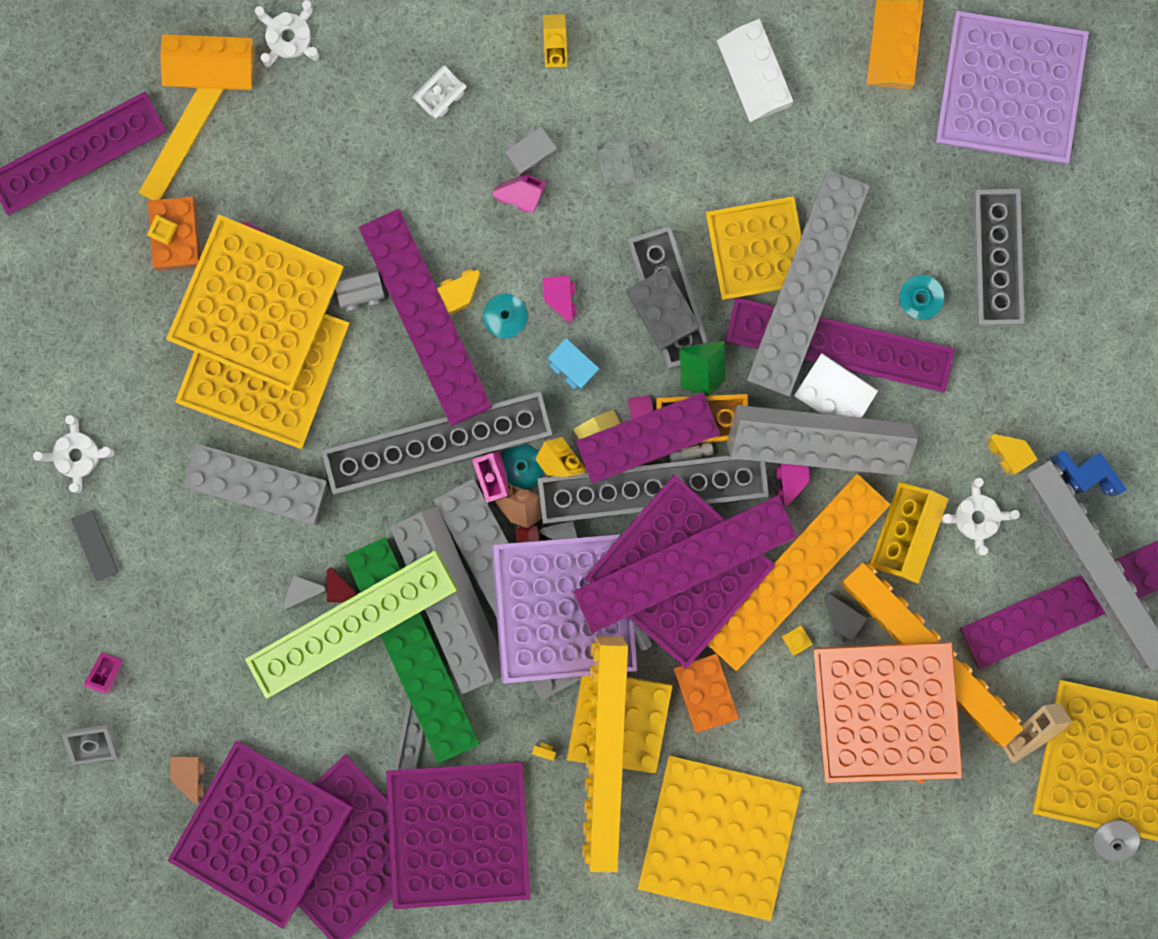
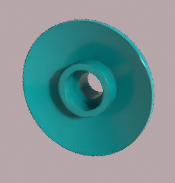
M914 276L908 279L900 290V305L903 311L914 319H930L937 315L943 307V288L937 280L930 276ZM920 294L925 297V301L922 303L917 301V296Z
M511 294L494 296L487 302L483 311L485 327L491 334L499 338H512L518 335L525 328L528 319L524 303L518 297ZM503 311H507L509 313V317L507 319H503L501 317V313Z
M521 445L507 449L503 453L502 459L507 471L508 484L521 489H528L538 483V478H541L543 475V469L535 460L539 453L536 449L528 445ZM520 462L526 465L523 471L517 469V464Z

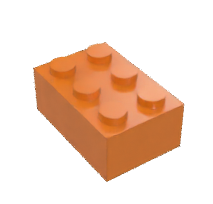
M193 197L148 201L150 227L156 215L178 225L169 245L151 238L153 268L156 271L196 268L201 257L196 200Z
M716 653L693 661L687 669L682 665L673 668L695 733L739 719Z

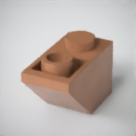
M508 484L509 495L494 500L511 523L529 528L542 519L540 496L529 490Z
M201 756L171 757L170 780L192 803L201 802V798L205 795V785L201 784V775L205 774V762L201 761Z

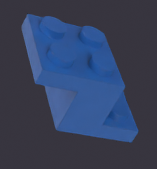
M1065 449L1049 457L1053 465L1057 464L1060 467L1065 484L1069 483L1075 494L1085 492L1097 482H1100L1098 484L1100 490L1105 495L1109 494L1110 497L1120 495L1127 490L1100 452L1091 455L1077 466Z

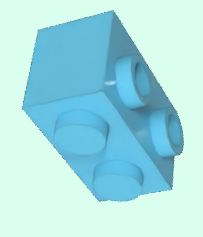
M567 338L548 357L550 362L548 366L556 374L561 372L567 377L565 382L574 390L576 388L582 390L599 372V368Z

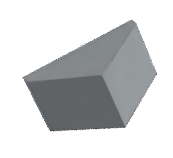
M573 521L542 528L539 532L541 541L577 538Z
M293 576L283 608L288 610L327 592V588L301 577Z

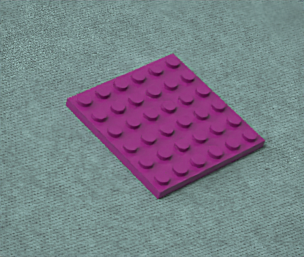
M672 475L583 578L591 583L725 519L676 475ZM760 554L628 618L680 665L687 669L775 565L763 554Z
M235 741L167 861L278 927L285 929L353 807L241 742Z
M345 754L314 785L352 806L353 809L298 905L328 939H349L392 899L387 797Z
M523 762L386 771L393 909L530 900Z

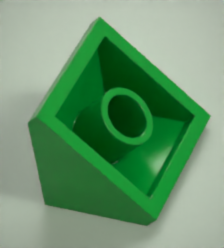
M724 341L679 348L681 388L699 394L704 392V395L709 397L725 381Z

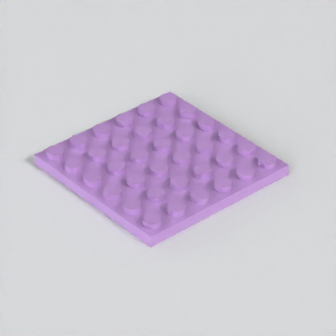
M956 11L935 144L1069 164L1089 32Z
M621 534L492 545L502 683L590 675V665H594L593 656H591V642H595V636H623L628 645L627 672L637 671L634 623L627 617L592 634L572 591L589 584L583 577Z

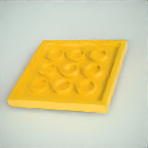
M794 196L706 212L721 300L780 291L801 238Z
M590 675L581 676L566 756L568 761L586 763V755H590L589 746H587V732H591L590 724H588V710H592L591 701H589V687L593 688ZM626 677L622 769L649 773L657 772L672 684Z

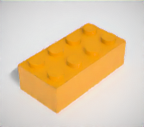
M747 394L705 396L720 435L700 443L727 442L736 405L748 406ZM689 397L657 398L656 410Z

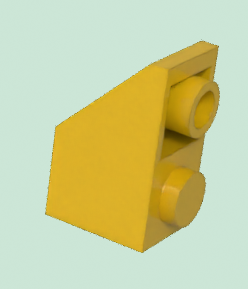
M565 14L543 15L545 68L568 67Z
M469 269L461 273V277L454 281L450 278L440 283L441 287L437 288L449 315L470 306L481 277L478 270L473 271V269Z
M997 434L987 438L989 440V443H987L989 449L994 455L998 454L1002 460L1000 465L1006 474L1015 475L1038 460L1024 440Z
M563 437L545 441L535 459L547 476L570 477L586 472L585 467Z

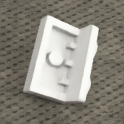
M443 65L412 98L431 117H442L448 111V106L463 96V90L467 86L460 82Z

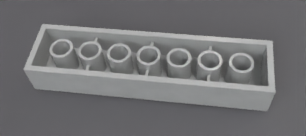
M736 405L727 446L730 458L907 476L918 438L912 423Z
M438 506L422 511L390 527L406 566L437 550L459 589L457 592L425 610L461 694L501 678L499 647Z

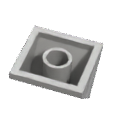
M113 724L62 731V738L72 765L117 759Z

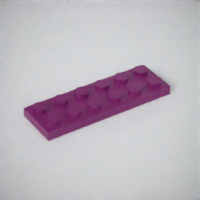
M704 392L579 439L576 441V444L593 484L719 436L720 433Z

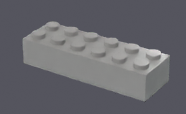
M1021 189L975 190L971 194L975 328L1020 327L1025 324Z
M671 226L627 239L628 249L639 282L667 267L701 326L698 331L661 351L667 371L680 367L679 348L708 343Z
M196 444L183 487L316 526L329 482Z

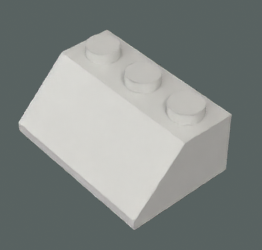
M821 353L794 396L821 414L861 418L878 390Z

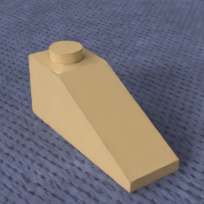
M1060 703L1044 705L1022 725L1024 729L1003 749L1011 762L1016 763L1057 736L1072 721Z

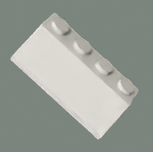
M760 19L740 26L717 40L750 123L792 106L793 99Z

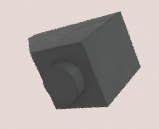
M826 594L824 599L830 627L835 631L834 636L844 643L846 640L853 641L867 618L834 596Z

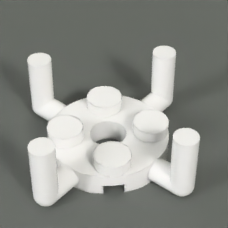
M305 0L302 3L304 10L299 16L284 12L274 19L267 15L262 7H256L255 13L258 19L267 25L265 38L271 52L261 55V60L266 67H270L278 57L286 59L296 58L303 53L313 61L319 59L317 49L309 47L311 33L306 21L313 13L310 1ZM288 30L295 34L294 39L290 42L282 39L283 33Z
M69 415L65 418V422L70 425V433L56 441L53 452H35L33 458L40 462L53 461L59 472L73 478V483L70 484L69 490L74 493H81L82 477L87 476L96 467L99 458L113 457L114 450L108 447L98 449L90 437L79 433L78 419ZM74 449H79L82 453L81 459L77 462H73L70 458V453Z
M981 478L974 479L971 482L972 496L967 497L959 504L955 514H945L941 518L942 524L956 523L957 528L963 535L975 540V551L979 556L988 553V548L984 546V539L991 537L997 532L1001 521L1015 520L1020 517V513L1017 510L1000 512L998 505L993 499L981 495L980 487L984 484ZM975 511H980L984 515V520L981 524H976L972 520V514Z

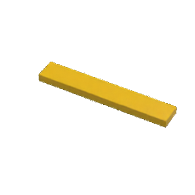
M197 88L139 190V194L150 200H162L224 89Z

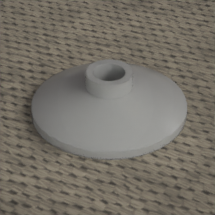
M1112 820L1102 824L1096 830L1093 843L1095 850L1103 858L1111 861H1122L1134 855L1139 847L1140 838L1138 831L1130 823L1122 820ZM1115 843L1121 844L1119 846H1114Z

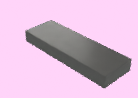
M91 510L72 518V523L96 581L119 573L94 511Z

